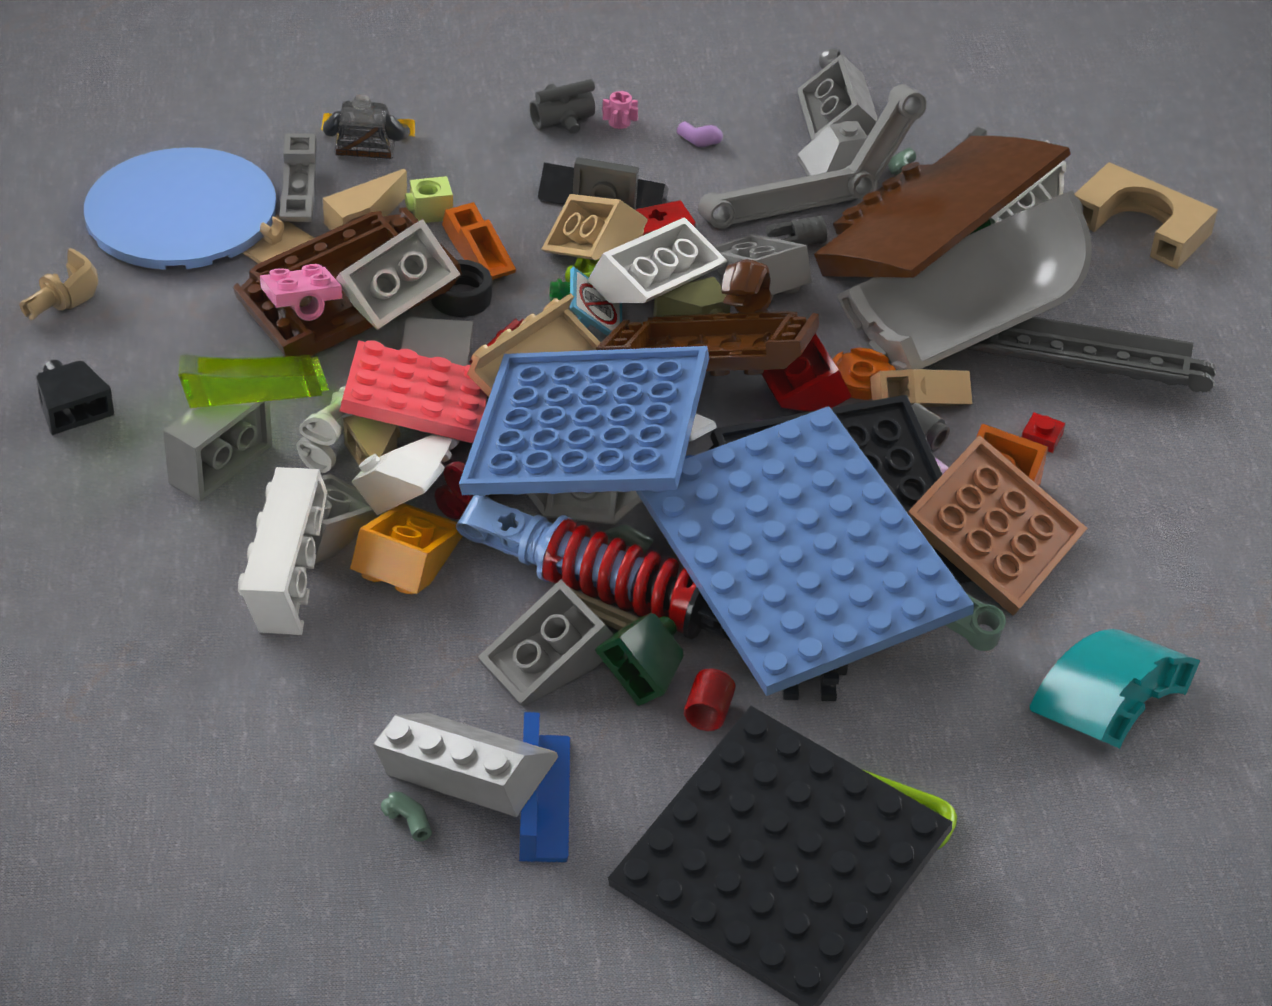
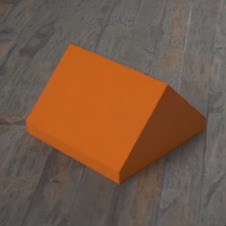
M982 423L977 437L980 435L1040 486L1048 447Z

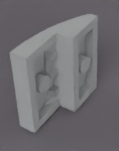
M407 317L401 349H410L418 355L429 358L443 357L451 363L466 366L469 364V354H471L473 321Z

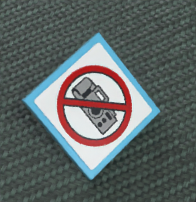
M575 267L570 269V293L574 296L570 304V310L579 316V321L586 328L592 325L608 336L622 322V303H609L588 281L586 275Z

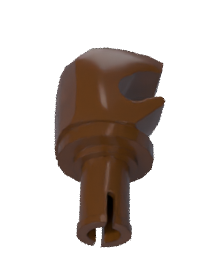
M749 259L729 264L725 270L721 285V293L727 294L723 304L734 306L738 313L769 312L767 308L771 303L772 295L769 290L771 278L768 266Z

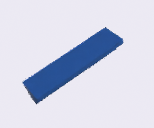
M524 712L523 742L555 751L558 758L521 810L519 861L567 862L569 854L570 737L539 735L540 713Z

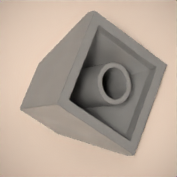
M844 121L828 125L798 153L797 159L807 176L844 169L851 165L865 142L867 135L858 121Z

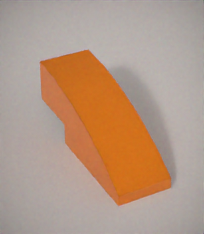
M474 202L445 210L442 226L464 260H471L482 264L489 270L492 280L516 272V268L489 219L483 220Z

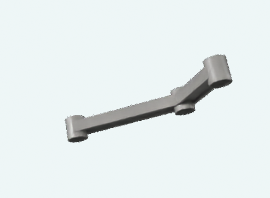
M900 84L895 86L890 91L887 106L851 165L844 169L720 194L710 192L705 194L699 201V214L714 227L725 229L731 224L853 199L863 200L862 198L866 194L877 190V181L915 119H918L925 113L927 108L926 98L908 85ZM720 207L719 212L714 215V211Z

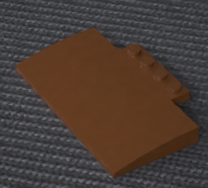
M970 136L934 164L920 165L919 162H913L905 165L900 174L885 180L881 188L866 194L862 198L863 201L846 209L843 212V216L833 223L836 234L840 235L814 253L822 276L914 278L1071 155L1069 147L1018 137Z

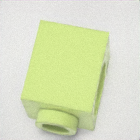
M447 176L410 180V193H405L406 208L419 221L421 219L425 223L443 221L445 210L453 208V194Z

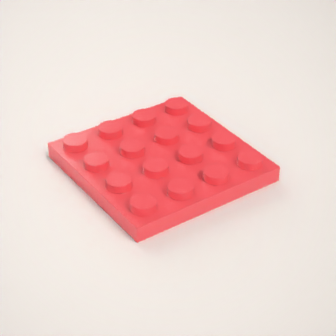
M358 340L339 412L473 443L486 407L487 395L467 375L471 365L462 366L454 364L443 357L429 358L421 356L410 349L396 350L384 347L383 344L377 341L363 342Z

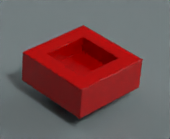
M1033 412L1022 432V438L1048 447V452L1053 453L1064 433L1066 423Z

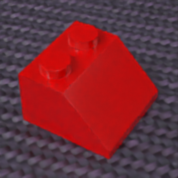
M816 333L803 353L787 368L764 370V373L761 374L782 408L811 412L828 406L833 408L852 397L840 370Z

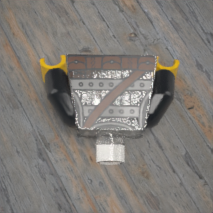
M359 94L352 101H344L341 111H336L333 114L324 113L321 130L327 136L332 137L337 134L335 155L393 159L395 141L403 140L408 136L415 137V120H397L393 115L389 114L387 105L371 102L369 96Z

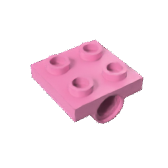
M319 264L305 265L302 267V270L296 271L274 269L269 272L270 274L260 275L261 289L276 308L291 306L296 314L306 321H312L321 316L324 311V301L342 299V286L325 267ZM312 296L310 304L299 307L304 297Z

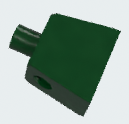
M649 613L626 625L595 649L596 653L638 706L665 694L684 657L683 649L673 637L677 631L675 622L664 616L658 618L653 613Z

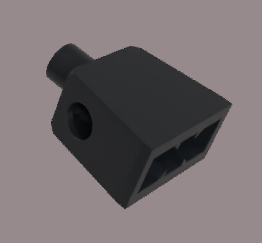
M51 360L44 365L43 372L38 373L36 376L40 404L51 435L114 415L110 386L84 361H75L63 365L59 360Z

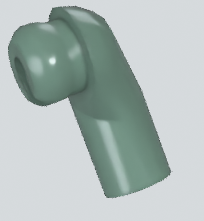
M906 148L893 156L888 163L891 174L897 176L902 172V168L905 165L916 160L915 151L912 148Z
M403 792L389 793V797L382 800L381 810L384 815L389 816V819H395L399 814L406 818L412 838L415 841H424L432 835L425 809L420 803Z

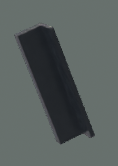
M544 162L538 199L565 204L569 195L573 194L574 168ZM638 179L636 209L662 204L663 200H667L668 186L664 183Z

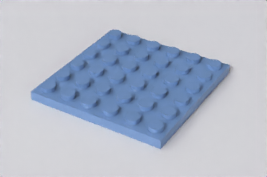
M708 346L504 354L459 482L461 494L486 496L490 494L521 495L530 493L557 494L569 492L677 490L708 366Z

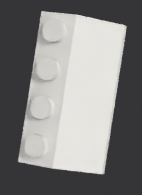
M684 217L603 253L588 281L609 303H646L725 266L728 261Z

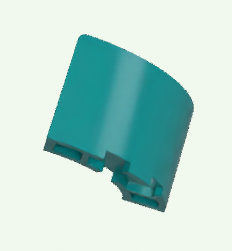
M1101 630L1077 642L1055 663L1034 695L1030 704V710L1120 749L1129 730L1145 711L1144 702L1151 697L1159 699L1173 693L1186 695L1201 660L1122 630Z

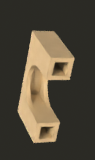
M1110 162L1075 193V196L1082 203L1083 215L1088 228L1093 232L1098 230L1111 216L1120 212H1141L1161 221L1163 225L1155 232L1150 257L1176 269L1212 234L1218 209Z

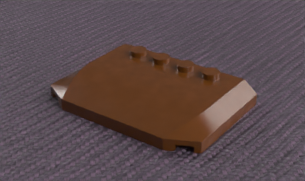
M406 207L399 208L400 214L383 216L381 211L370 212L255 265L249 271L250 278L242 286L238 283L233 286L236 298L284 356L304 360L374 327L353 306L343 290L342 299L324 301L323 313L312 321L301 319L291 306L276 308L261 289L260 275L270 274L269 272L274 269L296 271L302 270V267L305 265L319 264L325 267L336 279L340 272L419 221ZM440 243L461 275L460 263ZM460 276L456 277L455 279H453L452 281H450L449 283H447L446 285H444L443 287H441L440 289H438L437 291H435L434 293H432L431 295H429L428 297H426L410 309L417 307L422 303L449 291ZM312 296L304 297L299 307L310 304Z
M793 311L647 317L648 321H643V325L641 322L630 323V320H623L596 347V350L708 346L709 361L706 371H709L711 376H724L730 374V371L743 370L745 375H758L764 373V370L785 369L803 353L818 330L819 314L812 313L808 320H806V317H798L797 312Z

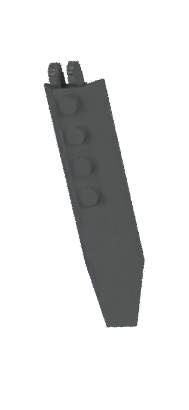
M1032 317L965 348L967 350L1058 364L1070 369L1082 368L1094 370L1101 374L1124 375L1136 380L1148 379L1160 381L1167 385H1188L1195 392L1202 391V393H1207L1215 385L1213 379L1214 375H1216L1215 365L1212 362L1209 363L1208 361L1205 362L1204 360L1191 358L1193 342L1039 317Z

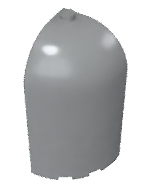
M1073 190L968 235L914 278L874 277L836 294L854 329L856 331L862 329L869 338V349L883 353L893 362L892 366L896 370L922 369L1062 304L1079 289L1089 270L1092 254L1091 236L1083 215L1082 203L1075 196Z

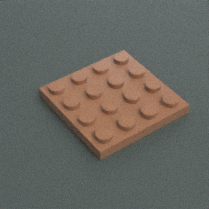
M980 435L907 512L927 541L1013 616L1088 529Z

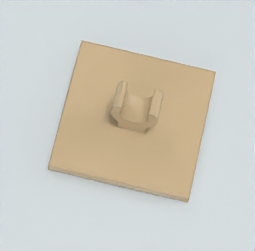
M276 214V217H272L273 223L271 227L264 222L261 223L260 232L264 237L242 254L259 264L314 237L288 221L279 220V215Z

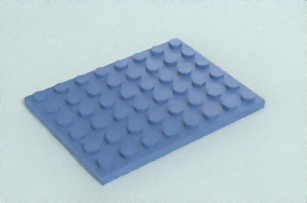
M829 406L686 458L677 490L636 491L766 696L973 614L974 603Z

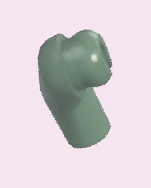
M620 525L604 531L608 535V545L613 539L618 537L624 539L626 547H631L634 544L640 545L643 548L644 555L654 540L629 525Z

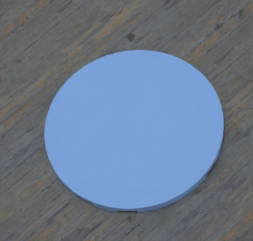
M190 147L171 148L133 157L108 170L90 188L84 202V217L87 231L97 241L98 247L121 261L152 269L166 270L167 266L185 265L186 269L212 265V260L227 255L233 258L254 246L264 237L260 232L261 223L264 222L270 227L272 226V217H276L277 202L271 180L264 171L252 162L220 150Z

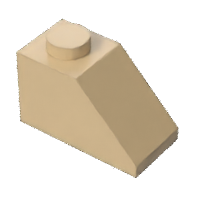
M356 415L343 418L344 444L358 465L373 454H377L380 457L397 449V438L400 437L398 425Z

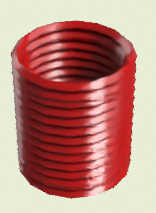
M711 668L699 671L685 704L683 714L686 721L691 726L703 731L720 729L725 722L736 685L734 680L722 670Z

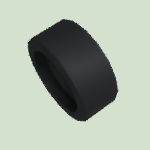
M459 259L457 261L460 263L462 274L454 285H470L476 289L467 292L449 290L431 299V302L437 310L449 316H474L483 312L491 303L492 276L489 270L482 264L471 260Z

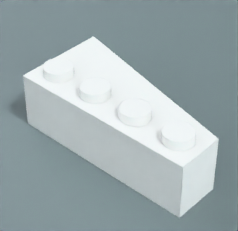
M276 467L272 482H268L266 486L265 507L263 512H259L257 516V533L254 542H251L248 546V564L245 573H241L239 577L238 592L240 596H243L259 633L302 635L304 621L299 619L300 604H308L310 590L306 588V569H314L316 555L315 541L312 536H320L327 489L319 469Z

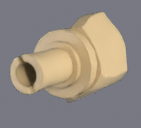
M69 248L66 264L69 278L62 283L58 274H45L39 279L40 290L20 302L19 306L26 317L29 316L30 320H34L52 306L63 311L75 308L93 297L98 286V272L89 259L75 249Z

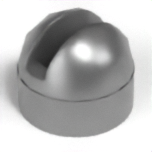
M827 49L820 54L819 65L822 69L841 55L840 49Z

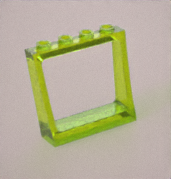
M184 354L180 355L178 376L190 408L323 396L322 392L329 390L318 356L311 358V355L230 358Z

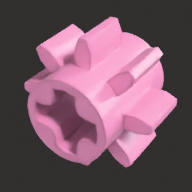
M624 91L613 92L610 95V100L603 99V120H608L609 125L616 129L629 127L631 120H638V100H632V96Z

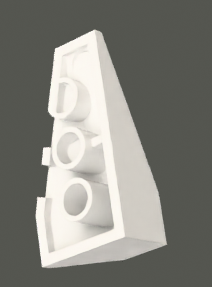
M433 434L380 457L377 454H373L359 465L361 471L351 482L376 515H379L424 494L445 469L442 462H446L451 458L452 453L450 450L457 446L460 440Z

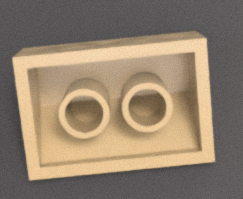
M570 194L541 250L546 253L598 260L603 253L643 236L644 227L648 219L619 199Z

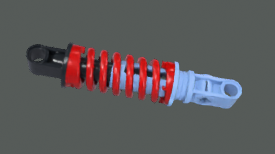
M474 495L456 524L457 531L468 540L485 544L506 554L518 557L519 562L523 564L537 565V577L545 582L556 584L562 580L569 588L576 591L581 589L585 595L593 598L599 596L602 602L609 605L616 603L621 610L627 612L634 610L639 617L649 613L656 614L658 618L668 617L675 622L677 632L684 634L689 639L696 638L702 630H705L732 642L685 568L682 569L677 578L679 564L674 558H668L660 569L661 555L658 552L651 551L643 559V548L640 545L634 544L625 552L626 544L624 539L617 537L608 545V535L603 531H597L590 538L591 531L589 526L581 524L577 527V523L572 518H569V516L561 515L552 523L544 516H531L518 509L495 502L486 496Z

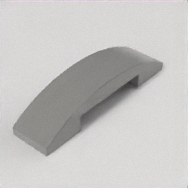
M285 133L283 186L280 197L279 220L312 222L315 195L316 134Z

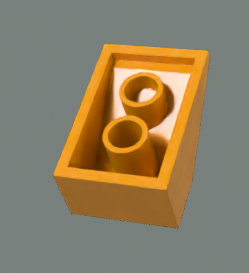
M402 503L359 529L350 569L361 573V576L366 580L373 582L383 581L394 585V588L401 593L417 594L432 583L462 538V535L456 529L457 522Z

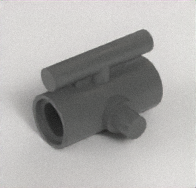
M589 79L556 87L555 84H549L545 90L536 92V100L531 101L529 105L533 125L537 129L561 124L563 127H567L572 134L578 132L580 125L577 120L591 117L595 114V101L591 91L595 90L593 80Z

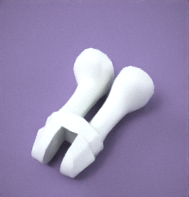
M346 386L341 387L339 391L332 394V401L329 406L317 413L311 414L299 427V432L303 437L296 443L298 454L308 468L319 469L320 473L329 471L336 463V454L330 445L334 444L340 435L344 433L343 418L352 415L339 412Z

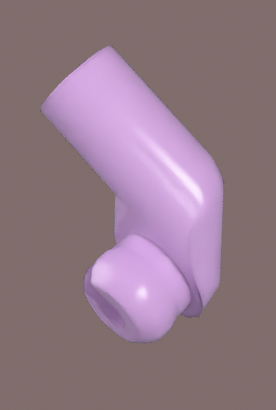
M684 121L677 128L678 135L699 148L718 144L723 139L722 131L714 125L695 128Z

